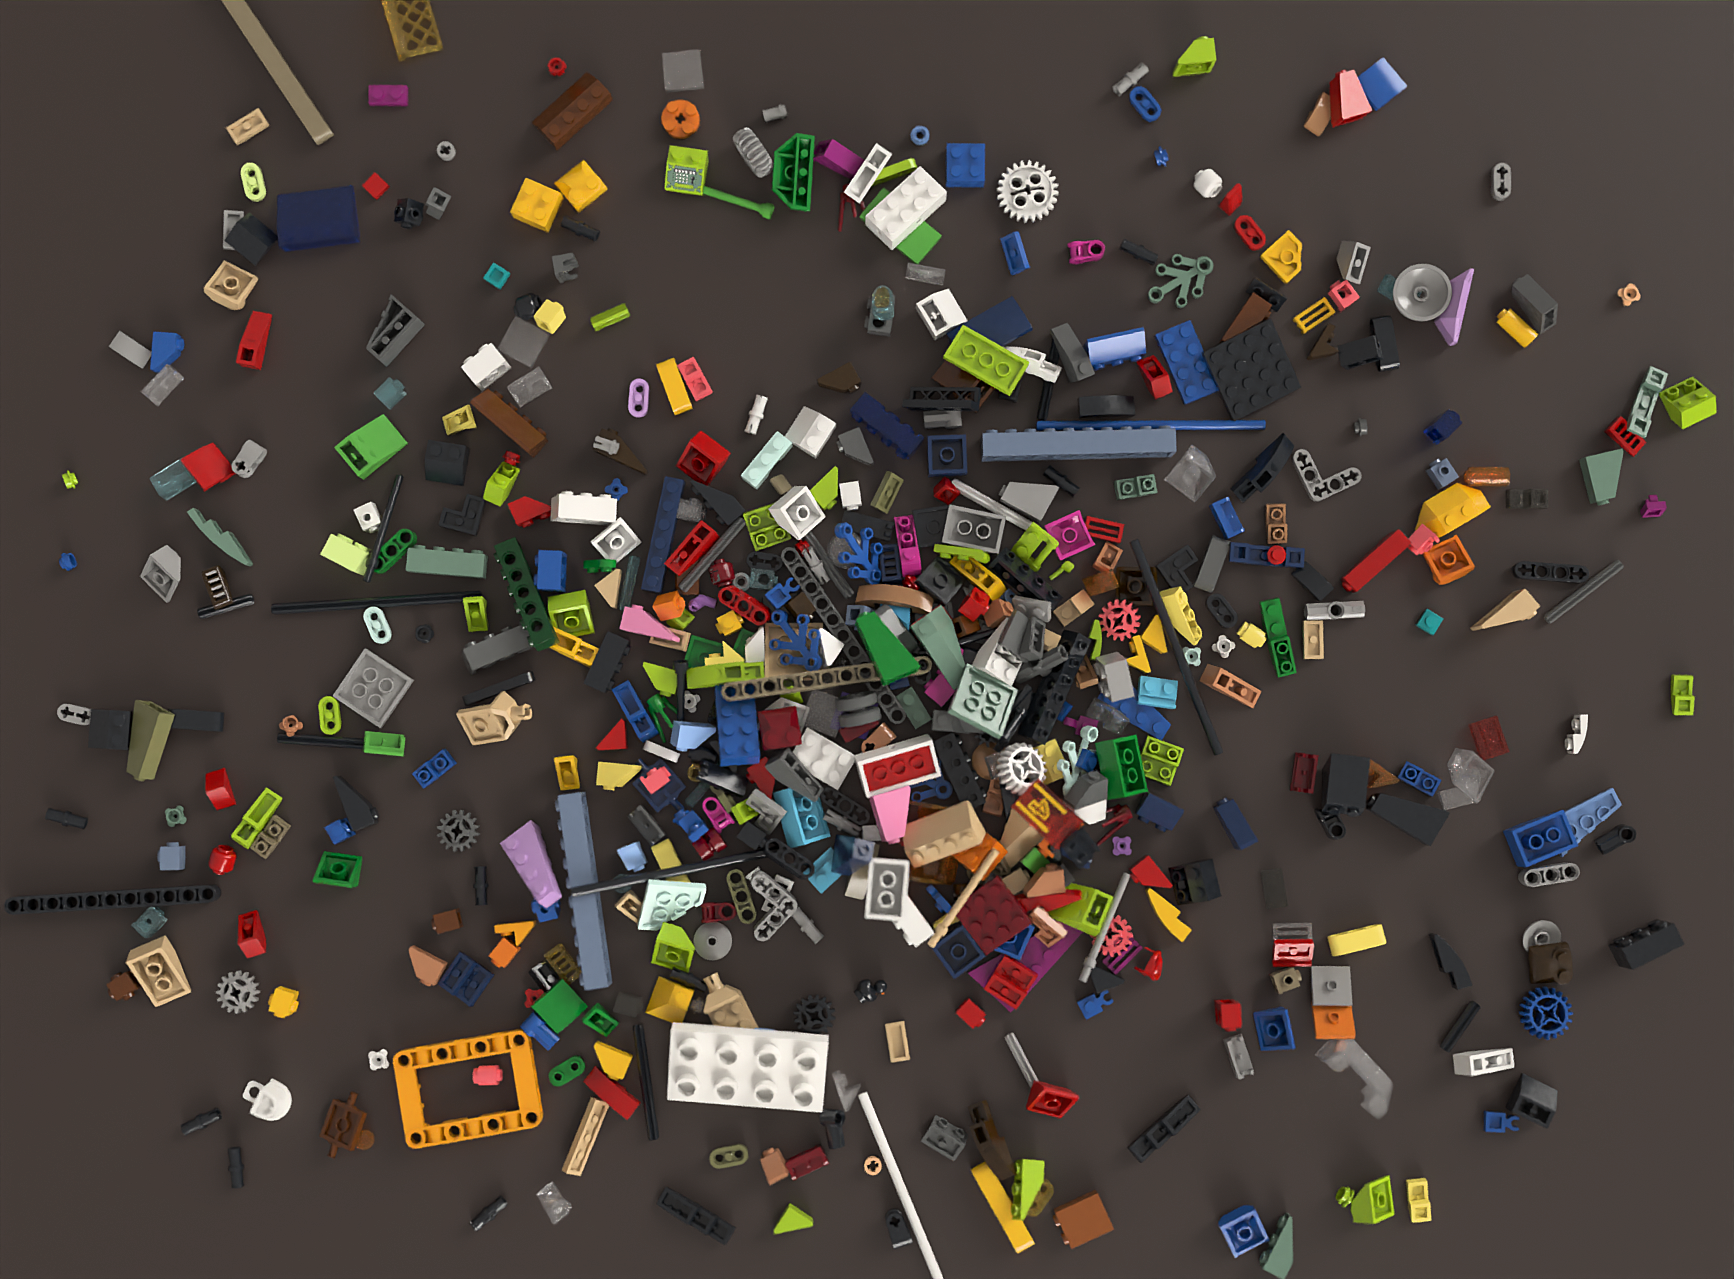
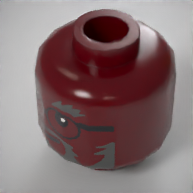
M724 558L713 561L714 565L708 568L712 584L717 585L718 588L732 585V581L735 579L732 563L725 562Z

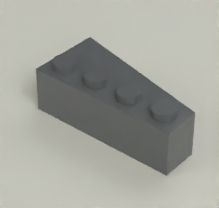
M521 622L515 628L509 626L502 629L501 633L496 636L489 634L483 637L484 641L477 644L476 641L465 645L461 656L470 676L476 674V669L480 667L487 669L496 664L497 660L505 661L514 656L516 652L520 654L533 648L527 640V636H530L528 630L523 629ZM538 626L534 629L535 632L540 631Z

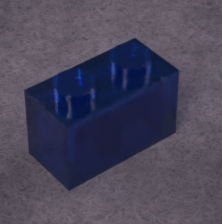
M1448 409L1438 415L1423 432L1437 445L1446 440L1463 422L1455 411Z

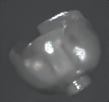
M852 532L853 537L861 548V538ZM834 535L828 544L830 560L836 567L841 569L857 567L859 564H842L838 561V554L840 552H849L850 555H855L845 538H838Z

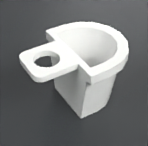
M271 1079L265 1086L252 1080L248 1083L243 1093L244 1099L254 1103L250 1113L269 1121L278 1120L286 1115L292 1103L291 1093L288 1088L274 1079ZM252 1087H257L260 1090L257 1098L250 1096L249 1091Z

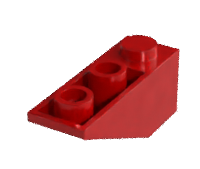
M252 312L239 344L236 363L240 366L261 370L272 314Z

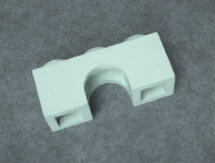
M777 431L741 474L742 479L757 490L769 476L779 460L781 461L793 447L792 442Z

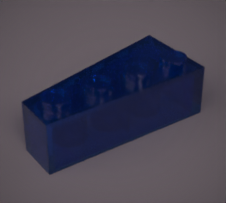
M864 392L850 409L851 417L858 423L862 421L872 435H879L882 438L880 441L888 448L892 446L896 450V455L904 460L906 458L910 460L923 444L924 437L921 434L914 435L915 432L912 430V427L905 423L900 424V419L894 413L886 412V408L881 403Z

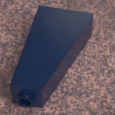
M836 834L831 872L850 876L872 862L874 842Z

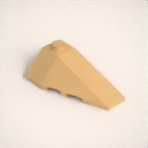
M1021 795L1017 801L1050 831L1058 821L1055 813L1048 808L1049 816L1044 820L1039 814L1035 815L1032 812L1033 810L1028 807L1033 800L1038 803L1040 802L1031 795ZM1017 801L1011 808V814L1004 826L1001 840H999V843L1008 851L1004 857L1010 868L1015 866L1048 834L1016 805ZM1033 803L1031 807L1033 806L1036 809L1034 812L1038 811L1042 816L1045 817L1047 815L1046 806L1044 805V814L1039 809L1043 804H1041L1037 808L1034 805L1035 803Z

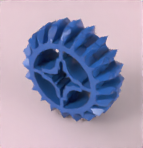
M1545 986L1542 987V990L1535 988V993L1529 991L1530 998L1524 996L1523 1000L1526 1003L1519 1004L1520 1007L1524 1008V1011L1518 1012L1524 1016L1520 1019V1022L1526 1023L1524 1029L1529 1030L1531 1035L1536 1034V1038L1539 1039L1543 1037L1549 1040L1550 1036L1555 1039L1557 1038V1033L1564 1035L1562 1028L1569 1029L1566 1023H1571L1572 1020L1568 1018V1015H1573V1012L1568 1011L1572 1007L1571 1004L1566 1003L1568 998L1562 997L1563 993L1561 991L1556 992L1555 988L1548 989ZM1543 998H1551L1549 1002L1546 1001L1544 1005H1539L1537 1003L1539 1000ZM1557 1007L1559 1008V1016H1558V1017L1556 1016V1009H1557ZM1533 1009L1536 1011V1017L1534 1020L1532 1015ZM1541 1009L1547 1010L1546 1012H1548V1015L1551 1017L1544 1016L1545 1014H1543V1011ZM1549 1021L1555 1023L1551 1027L1541 1028L1542 1025H1545Z

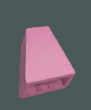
M910 786L869 797L882 842L888 841V844L899 842L900 837L905 836Z

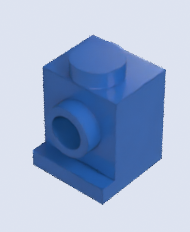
M347 817L325 827L334 844H340L356 834L355 831H352Z

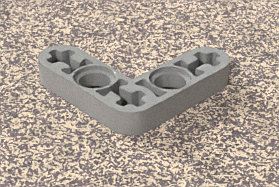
M1300 449L1292 455V463L1309 498L1313 501H1321L1357 484L1361 480V472L1354 467L1322 480L1308 451ZM1298 454H1300L1301 456H1305L1303 462L1305 465L1309 463V467H1306L1303 470H1301L1300 467H1303L1304 465L1302 461H1297L1296 458L1299 457ZM1307 470H1311L1314 473V479L1311 481L1307 480L1304 476ZM1349 472H1351V474H1356V477L1354 478L1355 481L1350 479L1344 482V480L1342 479L1349 476ZM1333 479L1338 480L1340 483V487L1337 490L1330 487V481ZM1326 487L1327 490L1320 494V498L1318 495L1314 496L1315 488L1320 490Z
M756 871L751 876L752 887L774 904L754 926L755 938L759 941H767L796 911L797 901L790 892L763 871ZM756 878H763V882L767 887L765 888L761 882L757 884ZM772 888H777L780 891L775 897L769 895V891ZM790 901H792V906L790 907L788 905L785 908V902L789 903ZM773 914H779L781 919L773 922L770 920V917ZM766 928V934H759V929L764 930Z

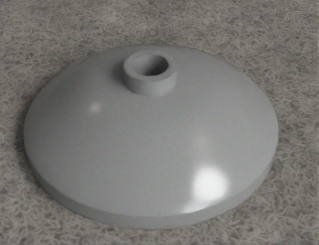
M1416 264L1408 267L1398 276L1393 287V300L1397 309L1405 317L1414 321H1429L1440 316L1448 307L1452 296L1451 283L1446 274L1441 269L1430 264ZM1417 293H1423L1424 297L1418 298Z

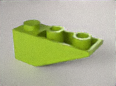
M1015 1160L1013 1166L1016 1175L1014 1176V1184L1012 1186V1194L1014 1196L1011 1206L1013 1220H1024L1044 1181V1161Z

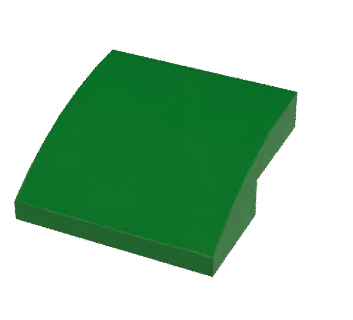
M559 979L548 992H544L531 1005L534 1011L556 1034L566 1028L588 1007L563 979Z

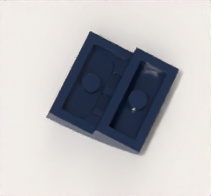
M459 952L438 985L451 995L458 997L469 1007H473L494 974L469 956Z

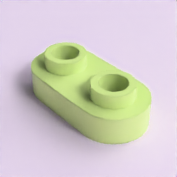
M254 163L245 164L241 168L245 194L254 202L261 201L266 195L262 172ZM251 172H255L253 177H250ZM259 190V194L254 195V191Z

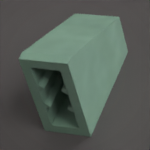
M1623 449L1592 455L1579 460L1590 504L1597 502L1598 506L1609 503V499L1615 498Z

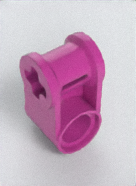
M1099 240L1074 241L1067 244L1068 248H1070V264L1098 261L1103 257L1105 251L1104 244ZM1098 247L1101 252L1093 254L1091 248Z
M709 796L704 800L702 808L719 834L723 828L731 823H735L732 816L727 813L717 797ZM714 800L717 804L716 809L709 810L706 807L707 801Z

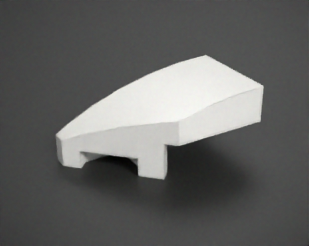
M760 626L758 631L746 640L745 663L763 662L765 665L763 626Z

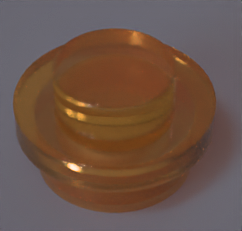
M361 1130L356 1146L362 1150L372 1147L375 1141L373 1133L369 1130Z

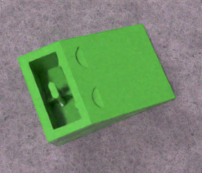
M383 414L348 435L334 448L356 475L364 480L408 443Z

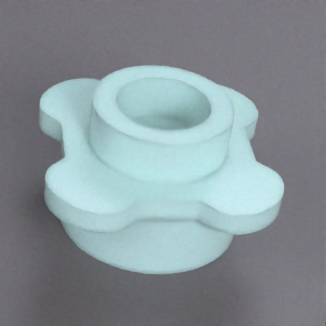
M1184 647L1182 650L1188 664L1200 665V648L1189 649Z

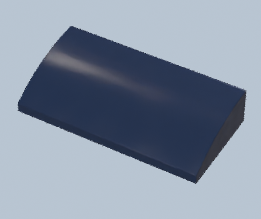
M1012 296L962 324L1002 347L1033 330L1027 317ZM962 325L946 333L950 344Z

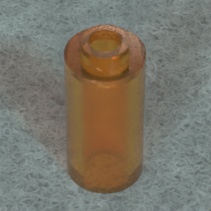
M1468 467L1467 471L1464 472V482H1467L1468 486H1508L1510 470L1508 467Z

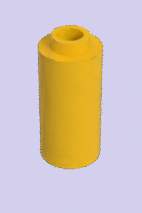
M1504 308L1496 316L1498 318L1497 323L1523 348L1527 347L1538 335L1511 308L1508 310Z

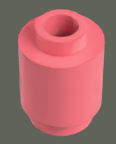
M498 1065L479 1066L473 1070V1082L479 1086L498 1085L503 1079V1071Z

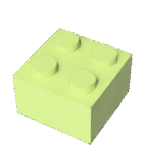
M338 533L337 536L330 535L320 555L355 573L364 575L367 568L365 566L367 559L371 556V553H369L371 549L357 542L353 545L354 540Z

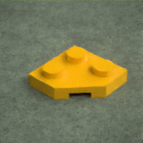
M1288 230L1260 258L1287 284L1301 271L1302 243Z

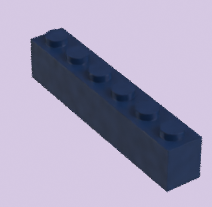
M667 476L664 478L641 586L643 591L658 594L663 592L668 569L664 563L671 554L686 484L682 479Z

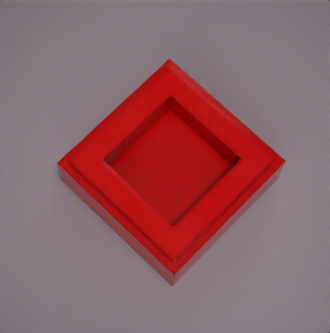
M376 173L362 185L376 200L390 187Z

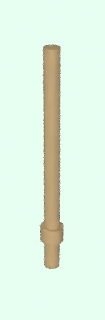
M993 848L942 923L936 926L935 933L929 940L928 945L934 948L939 939L945 936L949 930L948 926L999 854L997 849Z

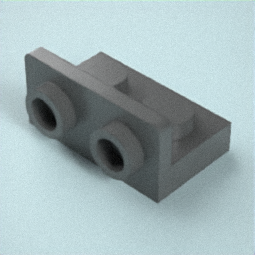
M935 1115L921 1142L955 1161L966 1145L968 1134L963 1129L950 1124L946 1119Z

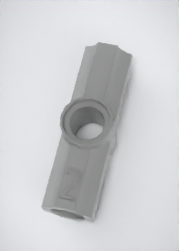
M1363 601L1305 604L1304 607L1306 621L1363 618L1365 615ZM1332 606H1336L1338 608V614L1336 616H1334L1330 611Z

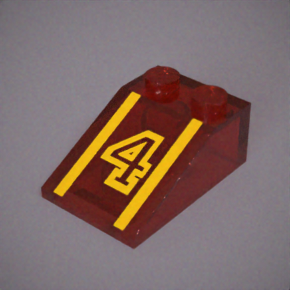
M1039 778L1011 805L1056 850L1060 847L1059 844L1073 831L1075 832L1084 822Z

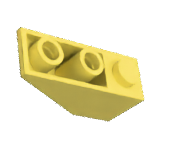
M1181 586L1160 591L1173 627L1191 644L1196 645L1202 638V631L1195 621V615L1187 602L1186 593L1183 592Z

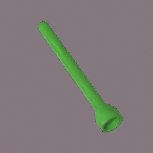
M704 186L703 194L758 211L764 218L771 219L774 204L767 202L761 205Z

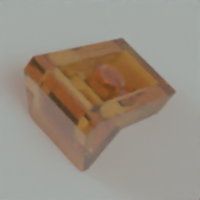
M1370 759L1369 775L1373 776L1375 774L1367 788L1395 784L1400 781V779Z

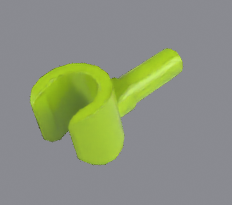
M1065 561L1049 578L1053 580L1064 570L1070 573L1074 568V564L1070 561Z

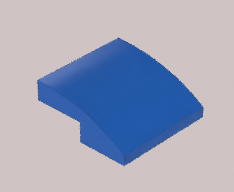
M1384 57L1358 76L1366 98L1375 111L1387 104L1407 87Z

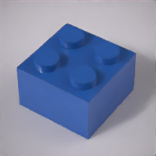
M947 143L946 187H984L985 144Z
M539 550L538 555H535V566H538V574L534 575V585L542 592L566 593L567 554L563 551Z

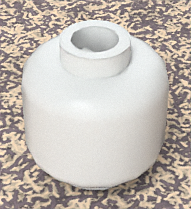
M1211 169L1200 170L1194 177V188L1203 197H1215L1222 189V179Z

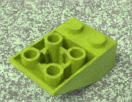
M1071 883L1065 889L1081 890L1082 899L1047 913L1057 921L1096 937L1104 922L1113 896L1094 888Z

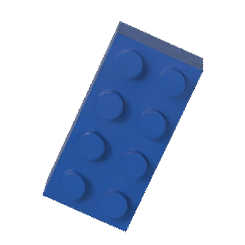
M716 685L714 696L720 766L759 764L760 750L755 698L728 702L721 695L724 685ZM746 685L744 687L745 692L750 695L753 694L754 686ZM728 687L725 689V694L728 697H734L736 691L734 688Z

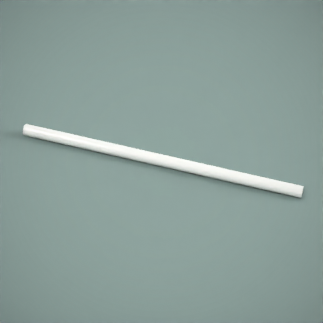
M863 1092L858 1095L932 1278L943 1279L867 1092Z

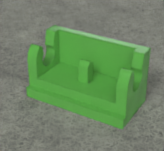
M365 731L362 752L404 756L405 737L400 734Z

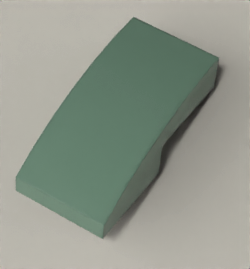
M1154 474L1114 481L1117 500L1157 493Z

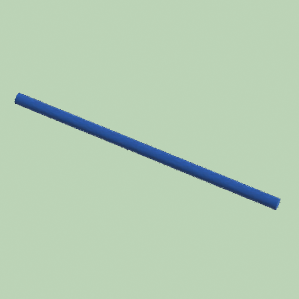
M1265 420L1036 421V430L1054 428L1055 430H1063V428L1082 430V428L1092 427L1094 430H1101L1102 427H1113V430H1120V427L1126 426L1132 427V430L1140 429L1141 426H1151V429H1159V426H1170L1171 429L1265 430L1266 422Z

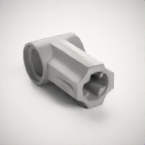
M961 411L924 412L925 429L945 427V429L962 427Z

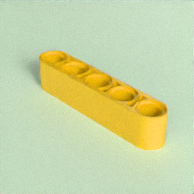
M984 1161L972 1168V1174L1016 1252L1020 1253L1034 1245L1035 1243L1023 1221L1013 1220V1215L1011 1214L1013 1203L1000 1180L994 1175L987 1163Z

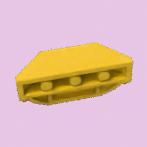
M1455 483L1423 502L1415 530L1423 524L1440 538L1490 508V505L1481 490Z

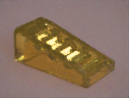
M561 943L543 955L560 978L568 985L582 974V971ZM560 951L561 955L553 959L552 956ZM565 958L566 961L558 966L557 962ZM567 964H570L571 967L563 972L561 970ZM575 970V974L569 978L566 977L568 973Z

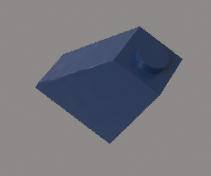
M1225 797L1216 802L1217 806L1213 807L1234 849L1242 850L1258 842L1234 799H1227Z

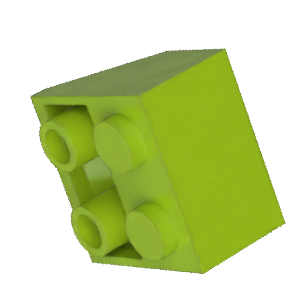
M1694 377L1659 392V396L1671 420L1681 429L1716 414V396Z

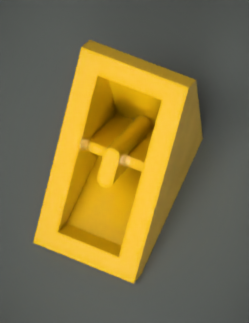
M1155 615L1140 637L1142 642L1162 654L1167 652L1160 618L1158 615Z

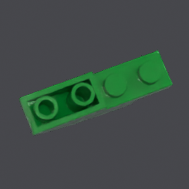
M1276 597L1260 601L1259 604L1263 618L1261 621L1263 630L1266 633V642L1276 675L1279 678L1295 674L1297 672L1290 638L1286 632L1280 598Z

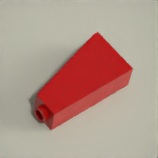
M1399 529L1390 532L1340 578L1343 582L1341 585L1348 592H1357L1412 542Z

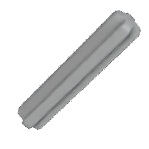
M1009 1033L1005 1036V1040L1029 1086L1032 1087L1033 1081H1038L1014 1033Z

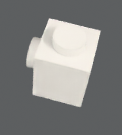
M369 502L354 509L363 531L370 533L379 531L382 517L375 503Z

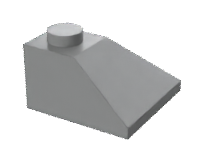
M166 545L150 554L140 575L166 603L171 600L180 581L181 558Z

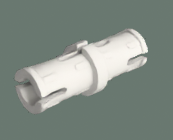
M756 395L752 411H749L750 417L745 432H751L753 435H756L760 420L764 416L763 411L768 398Z

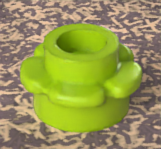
M69 471L62 474L67 489L72 487L75 489V484L78 483L75 474H70Z

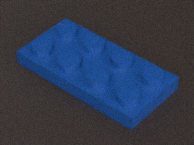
M1191 320L1155 334V339L1184 405L1218 391L1201 352L1204 350Z

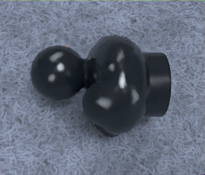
M864 979L858 983V988L854 993L862 1004L866 1001L873 1002L877 999V993L884 995V992L887 990V983L883 980H878L873 987L869 979Z

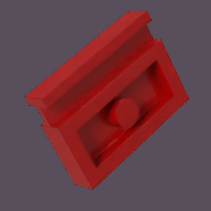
M1274 939L1273 967L1312 966L1313 939Z

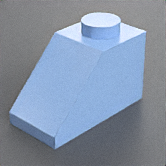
M674 721L670 743L679 751L695 749L716 732V727L709 723Z
M639 841L617 850L628 871L631 869L634 872L645 868V863H648Z

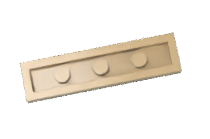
M591 1097L563 1165V1172L581 1176L609 1107L602 1099Z

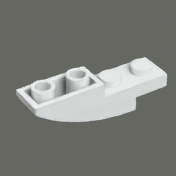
M1003 347L1030 362L1025 370L1026 373L1034 374L1046 381L1056 382L1062 367L1044 361L1046 354L1021 347Z

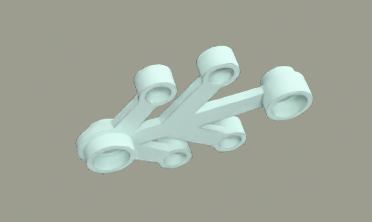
M1088 725L1081 729L1080 735L1083 739L1078 755H1076L1074 742L1065 741L1063 744V751L1068 753L1073 770L1072 774H1070L1069 761L1060 759L1057 762V769L1062 771L1065 781L1063 785L1064 796H1066L1078 780L1079 773L1080 776L1087 774V772L1075 765L1082 748L1087 749L1089 742H1094L1097 739L1098 730L1096 727Z

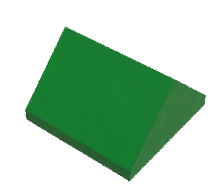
M324 851L313 882L350 888L357 887L362 856Z

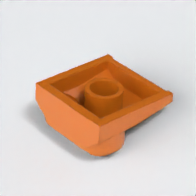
M1457 535L1432 546L1428 552L1423 553L1433 573V579L1439 585L1459 579L1475 568Z

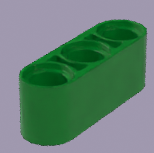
M409 529L398 531L381 547L378 560L381 559L383 564L380 569H374V572L382 574L388 571L408 552V548H412L417 543L416 534ZM409 533L411 539L408 543H404L403 536ZM395 546L397 552L394 556H390L389 549Z

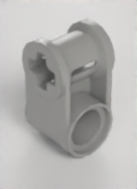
M248 440L233 461L232 470L240 477H250L265 458L267 450L252 440ZM242 465L246 467L244 470L240 469Z

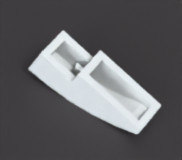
M876 143L844 193L860 203L892 153Z

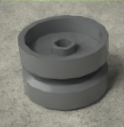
M876 691L855 692L836 698V709L838 711H846L838 716L840 727L859 726L881 719L880 709L872 706L878 702Z

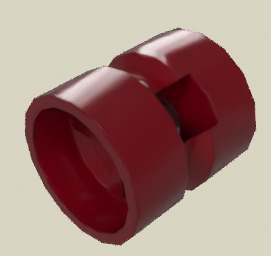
M714 826L705 833L704 837L701 836L694 843L691 842L703 861L712 858L715 851L719 853L728 847Z

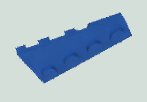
M1134 687V697L1111 702L1103 693H1099L1095 700L1096 703L1162 741L1171 724L1153 706L1137 704L1138 691Z

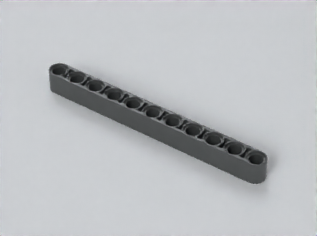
M792 547L785 548L781 553L783 563L801 590L815 606L816 612L832 636L838 639V634L841 631H846L849 634V638L846 641H839L844 644L842 651L851 664L872 663L799 553ZM787 552L795 554L793 561L788 562L785 560ZM798 568H804L806 574L804 577H797L795 571ZM813 583L817 586L814 593L806 591L808 584ZM818 600H826L827 607L819 609L816 606ZM830 615L837 616V624L830 625L827 622ZM851 647L859 649L860 653L857 657L849 655L848 651ZM860 671V675L863 678H869L870 672L862 673ZM870 682L865 683L869 691H876L877 703L893 724L902 723L905 720L906 713L887 685L883 686L881 683L878 689H873L870 686ZM888 694L891 696L892 701L889 705L881 703L882 695ZM895 710L902 712V719L899 721H895L891 717L892 712Z

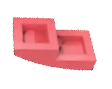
M694 356L677 365L696 402L713 393Z

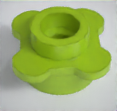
M1341 1187L1336 1193V1200L1339 1204H1342V1207H1346L1353 1201L1355 1192L1350 1190V1187Z

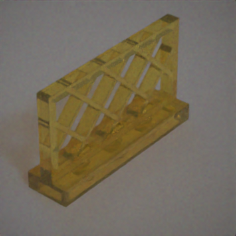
M381 0L398 61L406 60V57L443 49L429 0H420L426 4L423 12L414 8L418 0H414L411 5L402 0H395L397 1L396 4L394 0ZM399 4L409 8L405 16L397 12L396 9ZM411 11L421 15L416 23L407 18ZM423 18L431 21V26L428 30L419 25ZM405 21L414 26L410 34L401 28ZM417 28L426 33L421 41L412 36ZM428 35L436 39L437 45L429 46L424 43ZM410 39L419 44L417 49L408 51L407 44Z

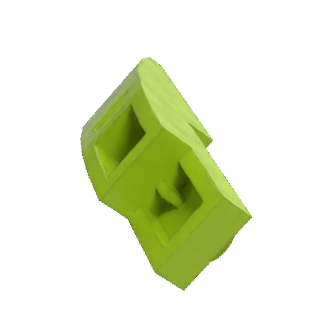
M733 662L690 668L686 673L687 689L715 687L716 685H725L730 682L765 678L763 662Z

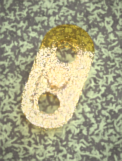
M1044 1179L1041 1186H1046L1047 1190L1041 1192L1039 1189L1033 1201L1036 1203V1206L1029 1208L1027 1215L1034 1217L1042 1212L1054 1193V1188L1050 1181Z

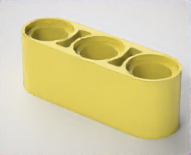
M669 838L651 846L661 869L682 865ZM687 874L665 878L666 881L691 883Z
M1374 924L1327 937L1332 956H1340L1386 944L1382 924Z

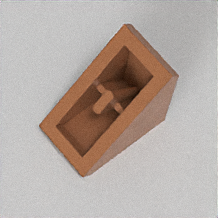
M1106 541L1091 567L1109 576L1123 550Z

